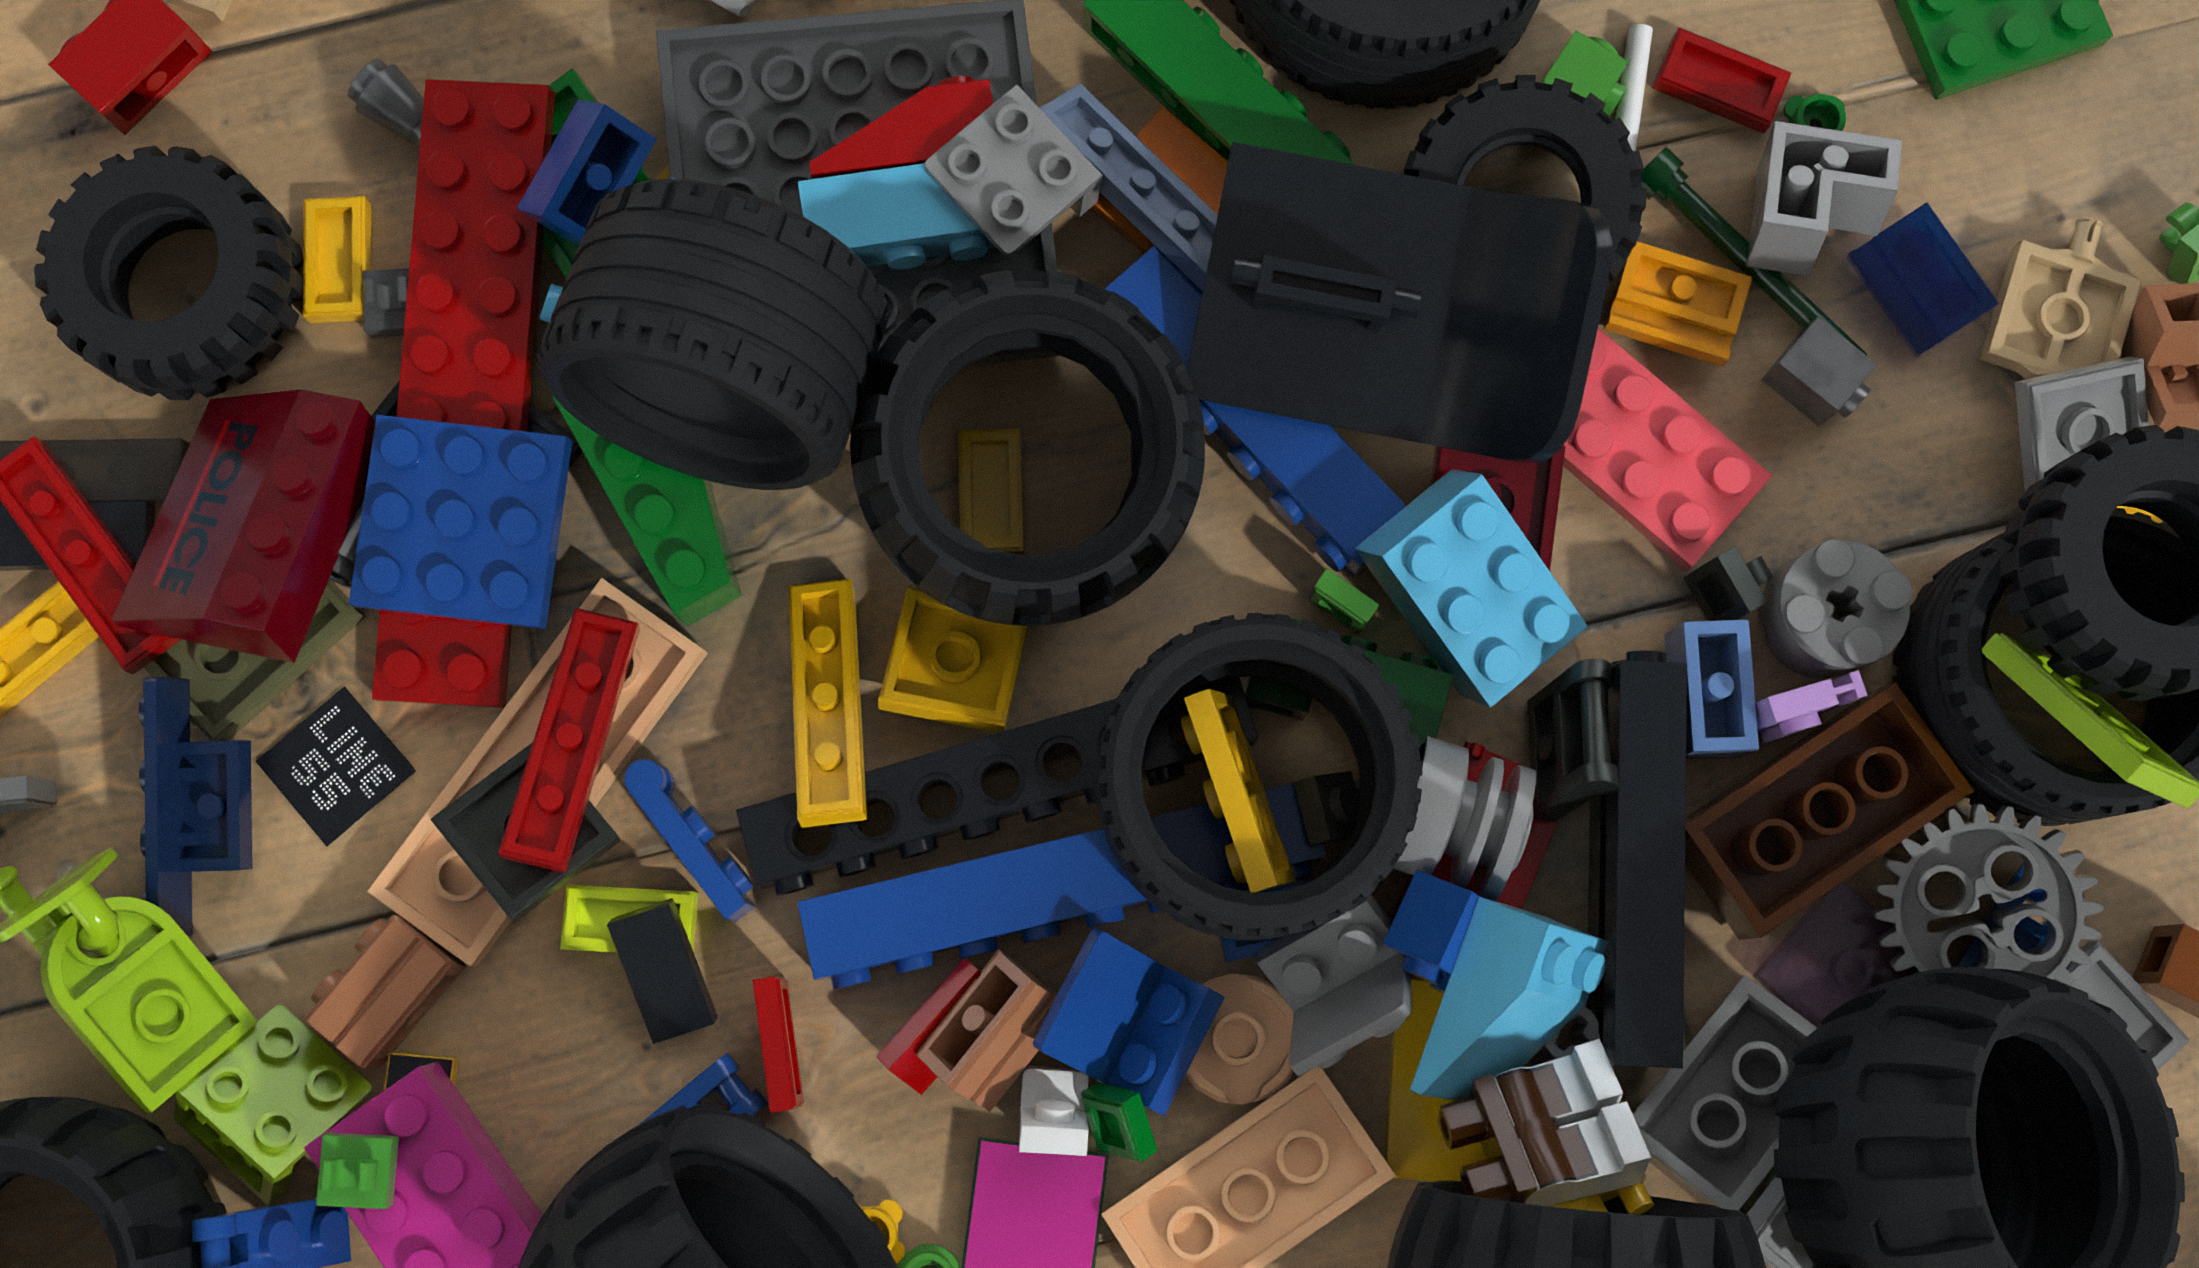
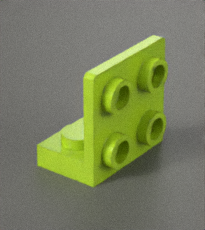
M276 1005L259 1019L255 1026L176 1092L174 1121L266 1205L270 1206L289 1189L293 1166L307 1153L303 1147L346 1118L369 1097L372 1086L285 1006Z

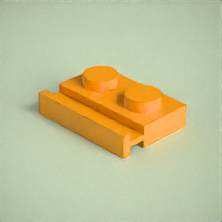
M1637 241L1625 265L1621 268L1611 301L1610 312L1603 330L1722 367L1729 360L1731 353L1729 350L1738 329L1752 277Z

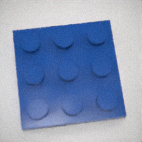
M376 415L348 605L358 608L546 629L572 440L560 435Z

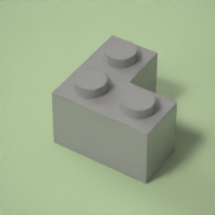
M1775 121L1758 166L1746 266L1809 276L1828 233V228L1877 236L1898 191L1902 140Z

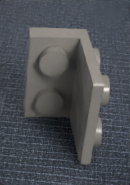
M1017 84L925 161L926 173L1005 257H1012L1069 207L1081 217L1098 202L1102 174Z
M1371 894L1348 912L1337 916L1327 923L1296 934L1282 936L1258 950V966L1294 1011L1289 1066L1297 1076L1303 1075L1315 1067L1327 1068L1334 1065L1346 1055L1350 1048L1372 1036L1380 1038L1391 1034L1403 1024L1411 1013V974L1401 969L1405 957L1383 944L1392 922Z

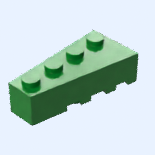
M552 396L673 614L688 627L740 598L742 593L722 519L717 509L712 490V481L677 472L617 446L578 421Z

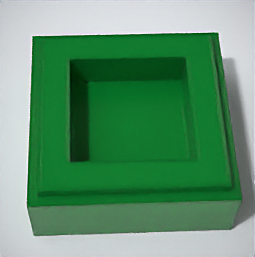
M1096 1082L1081 1092V1098L1098 1150L1138 1162L1144 1161L1158 1151L1140 1092L1101 1082Z

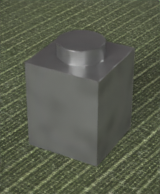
M1817 317L1797 336L1761 380L1819 427L1836 413H1839L1843 418H1847L1871 391L1863 382L1877 364L1822 319Z

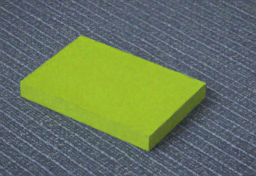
M1995 633L1982 647V653L2123 780L2187 809L2199 798V781L2103 697L2082 689L2080 677L2074 675L2064 679L2049 668L2047 662L2051 658L2050 656L2038 650L2032 651L2028 645L2004 633Z

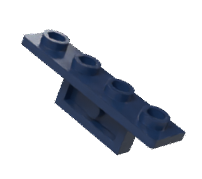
M146 677L143 683L144 694L140 699L138 708L139 719L144 727V760L139 771L140 785L145 793V825L140 834V848L145 857L146 890L142 895V900L163 909L187 936L193 935L192 872L253 869L251 740L190 742V679Z

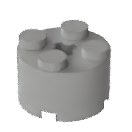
M1841 540L1826 541L1798 556L1780 568L1773 575L1774 578L1768 581L1762 592L1768 603L1759 607L1760 622L1763 621L1769 640L1767 644L1771 652L1783 665L1792 671L1811 678H1830L1846 675L1888 655L1897 646L1905 633L1909 621L1910 600L1912 597V587L1908 578L1900 573L1887 557L1867 545ZM1830 602L1836 606V613L1840 616L1838 621L1832 617L1834 606Z

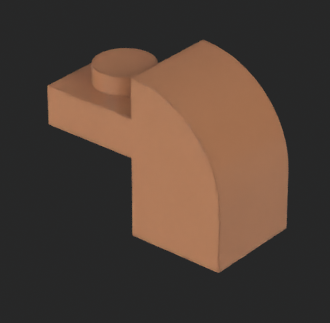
M2199 283L2145 285L2133 308L2123 343L2122 358L2137 357L2144 359L2147 407L2154 424L2163 430H2171L2176 426L2199 429Z

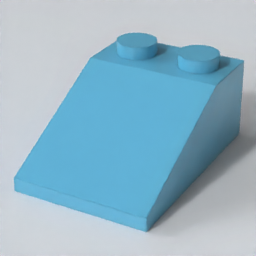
M1479 896L1410 1090L1423 1096L1457 1100L1461 1097L1469 1096L1473 1079L1493 1074L1495 1077L1510 1069L1523 1067L1586 1005L1589 994L1598 987L1604 975L1605 958L1603 955L1608 941L1540 914Z

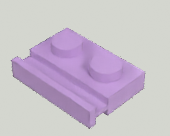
M1859 670L1832 681L1827 679L1756 702L1757 731L1760 732L1763 743L1800 733L1802 730L1821 725L1819 714L1868 696Z

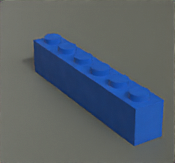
M1154 245L1109 284L1105 290L1114 291L1137 306L1139 311L1163 335L1168 337L1181 356L1187 371L1203 292ZM1199 400L1203 415L1204 434L1209 436L1215 432L1229 446L1230 450L1227 452V456L1234 467L1250 481L1258 477L1274 494L1270 497V502L1279 515L1292 526H1296L1300 522L1314 536L1316 541L1313 543V548L1319 557L1336 572L1344 568L1352 578L1363 570L1366 564L1355 548L1405 508L1406 505L1330 425Z

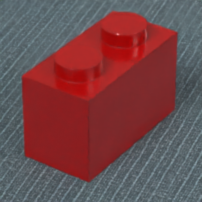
M109 0L105 10L81 33L70 37L63 44L60 53L48 65L120 132L126 135L196 68L212 50L162 0Z

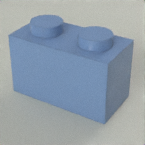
M1749 620L1682 622L1664 634L1666 662L1687 663L1686 759L1738 758L1758 750Z

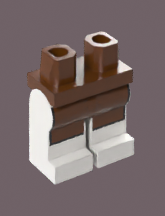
M1600 1039L1574 1047L1571 1055L1539 1065L1510 1069L1495 1077L1493 1074L1475 1078L1473 1079L1469 1096L1461 1097L1440 1107L1438 1115L1439 1128L1446 1146L1450 1150L1481 1142L1487 1159L1464 1165L1461 1168L1462 1188L1465 1195L1551 1206L1640 1184L1651 1160L1650 1153L1627 1101L1620 1103L1623 1091Z

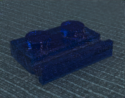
M1928 202L1883 230L1877 236H1874L1858 249L1848 253L1846 257L1916 358L1988 313L1999 304Z

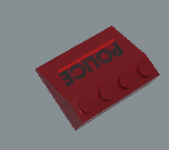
M302 389L210 399L111 621L116 626L295 663L339 556V551L366 489L375 421L361 401Z

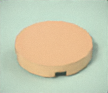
M1231 973L1207 980L1202 985L1216 991L1225 998L1185 1076L1195 1089L1217 1102L1243 1105L1269 1098L1288 1083L1294 1072L1289 1066L1294 1011L1274 985L1258 976Z

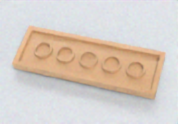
M603 578L599 580L579 608L637 622L640 631L589 796V801L594 807L708 654L700 646ZM571 619L367 891L470 967L479 966L507 928L511 919L430 819L533 742Z

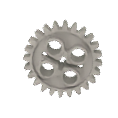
M1973 803L1970 811V821L1963 822L1957 811L1950 807L1944 813L1945 828L1939 830L1934 824L1929 822L1921 827L1925 839L1919 844L1909 838H1905L1900 842L1902 848L1908 854L1904 862L1893 858H1884L1883 864L1897 874L1894 882L1875 883L1874 889L1884 896L1891 898V905L1872 910V915L1878 920L1892 922L1893 928L1881 934L1877 939L1882 946H1900L1902 948L1890 962L1895 971L1915 966L1917 969L1913 974H1917L1923 971L1952 967L1948 962V947L1954 939L1963 935L1977 937L1981 946L1979 959L1970 967L2028 972L2056 979L2075 987L2077 983L2066 969L2070 961L2084 965L2092 964L2093 960L2080 950L2078 946L2080 940L2101 939L2102 933L2084 924V916L2104 911L2103 905L2083 899L2082 892L2092 888L2098 883V880L2092 875H2074L2072 870L2085 858L2083 852L2078 850L2067 851L2062 854L2057 852L2066 836L2063 831L2054 829L2043 837H2038L2041 817L2030 814L2016 827L2014 826L2015 815L2013 807L2002 805L1997 812L1995 820L1989 821L1984 805ZM2004 852H2017L2024 862L2023 876L2017 883L2011 886H1998L1991 875L1993 861ZM1947 871L1953 873L1958 880L1959 886L1954 900L1943 906L1929 904L1924 891L1927 880L1938 872ZM2036 889H2043L2045 892V897L2041 901L2031 904L2014 905L1994 911L1992 913L1994 923L1986 926L1977 918H1967L1936 932H1930L1927 929V924L1932 920L1942 917H1955L1978 910L1980 908L1978 897L1985 895L1995 903H2005L2022 897ZM2027 916H2041L2047 928L2045 940L2033 949L2019 948L2014 939L2016 925Z

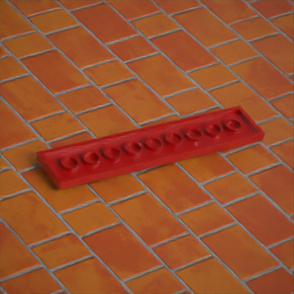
M425 80L396 417L528 432L545 226L516 208L551 148L555 92L549 85ZM380 610L372 700L504 708L506 706L512 625Z

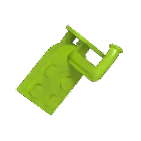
M112 847L93 855L34 899L18 880L19 871L16 867L6 866L0 868V908L8 917L0 924V943L21 932L42 956L40 966L41 981L50 1004L143 1113H152L258 1023L257 1019L199 949L163 909L139 898L118 896L103 899L90 884L119 856Z

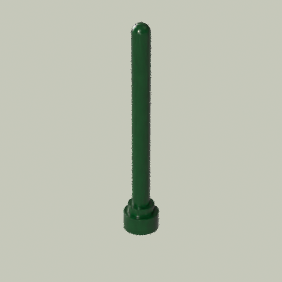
M1667 146L1644 168L1641 173L1642 187L1647 188L1646 198L1648 200L1653 196L1662 204L1668 200L1746 275L1751 276L1752 281L1803 329H1806L1819 317L1867 356V353L1780 271L1746 266L1749 241L1685 182L1689 176L1681 169L1684 162Z

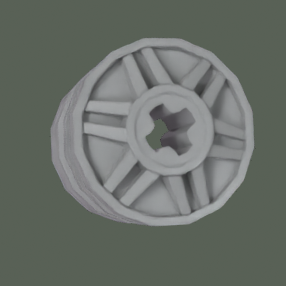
M1425 736L1420 744V748H1418L1420 761H1422L1423 775L1417 778V788L1422 789L1421 802L1416 816L1417 820L1413 831L1407 834L1405 842L1408 844L1393 869L1413 876L1416 870L1432 875L1444 854L1452 857L1450 883L1465 888L1478 865L1475 894L1496 901L1503 891L1511 872L1517 867L1530 834L1534 814L1533 799L1536 786V771L1520 765L1515 766L1501 791L1504 773V761L1502 759L1490 758L1479 774L1477 781L1473 782L1467 780L1469 768V750L1467 748Z

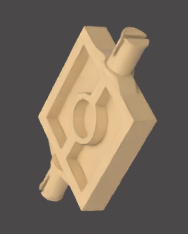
M2078 218L2075 222V229L2069 249L2052 250L2025 240H2021L2012 248L1979 360L2015 371L2023 378L2030 379L2119 359L2142 279L2112 270L2100 259L2095 258L2094 254L2104 227L2101 221L2096 220L2092 224L2093 218Z

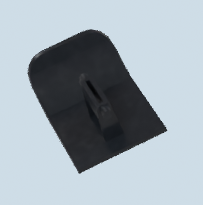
M1232 142L1187 373L1199 400L1518 463L1544 462L1557 453L1564 445L1574 429L1581 407L1611 268L1613 243L1609 223L1598 208L1574 201L1471 188Z

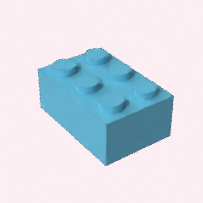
M1451 469L1355 548L1358 555L1433 659L1439 661L1441 670L1453 674L1451 683L1459 695L1491 708L1588 627L1482 474Z

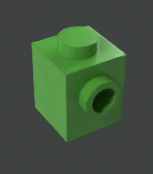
M1575 30L1542 83L1553 85L1555 78L1573 83L1571 91L1585 98L1591 92L1605 102L1606 105L1603 111L1610 117L1627 89L1617 82L1629 61L1620 57L1615 48L1607 41L1598 37H1587Z

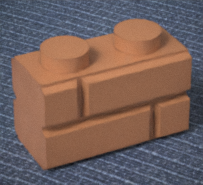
M392 915L388 921L380 918L362 933L355 944V948L361 953L345 972L337 969L317 986L311 996V999L317 1005L305 1018L309 1025L328 1041L333 1042L337 1049L363 1069L381 1068L388 1059L389 1052H394L466 967L463 961L398 915Z
M998 949L981 970L979 978L974 979L919 1048L916 1056L952 1091L990 1112L1039 1051L1034 1048L1033 1041L1057 993L1034 972Z

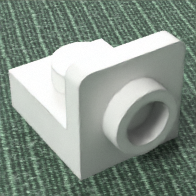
M1025 1067L1022 1076L1019 1117V1152L1087 1156L1089 1129L1086 1111L1081 1098V1092L1088 1088L1087 1074L1075 1068Z

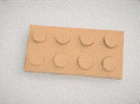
M1315 1067L1101 1215L1135 1268H1265L1396 1175L1324 1070Z

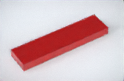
M33 436L0 460L1 503L122 669L134 675L179 642L181 639L119 627L111 621L135 565L44 441Z
M575 607L498 854L501 858L562 873L567 872L640 631L637 622Z

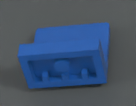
M1093 928L1033 1041V1046L1039 1051L1105 1084L1140 1092L1144 1106L1165 1116L1225 997L1160 964L1098 928Z

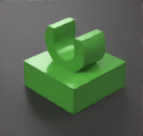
M2185 202L2167 216L2166 221L2172 226L2160 234L2159 239L2169 250L2174 252L2166 274L2178 284H2193L2199 279V209L2193 204Z
M337 1132L324 1134L322 1136L316 1206L387 1209L393 1206L399 1136Z

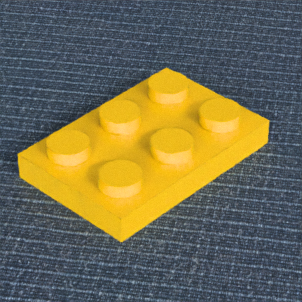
M1206 689L1184 697L1189 714L1181 717L1183 732L1194 755L1203 753L1211 776L1210 779L1203 781L1205 796L1216 819L1225 817L1233 843L1226 845L1225 851L1236 882L1238 884L1247 882L1252 893L1270 891L1297 882L1233 697L1212 689Z

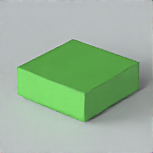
M1328 568L1314 585L1309 595L1311 603L1354 633L1362 631L1380 605Z

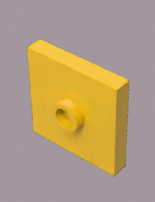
M907 587L878 698L879 710L993 733L1005 731L1029 626L1006 625L981 620L958 612L938 602L922 590Z

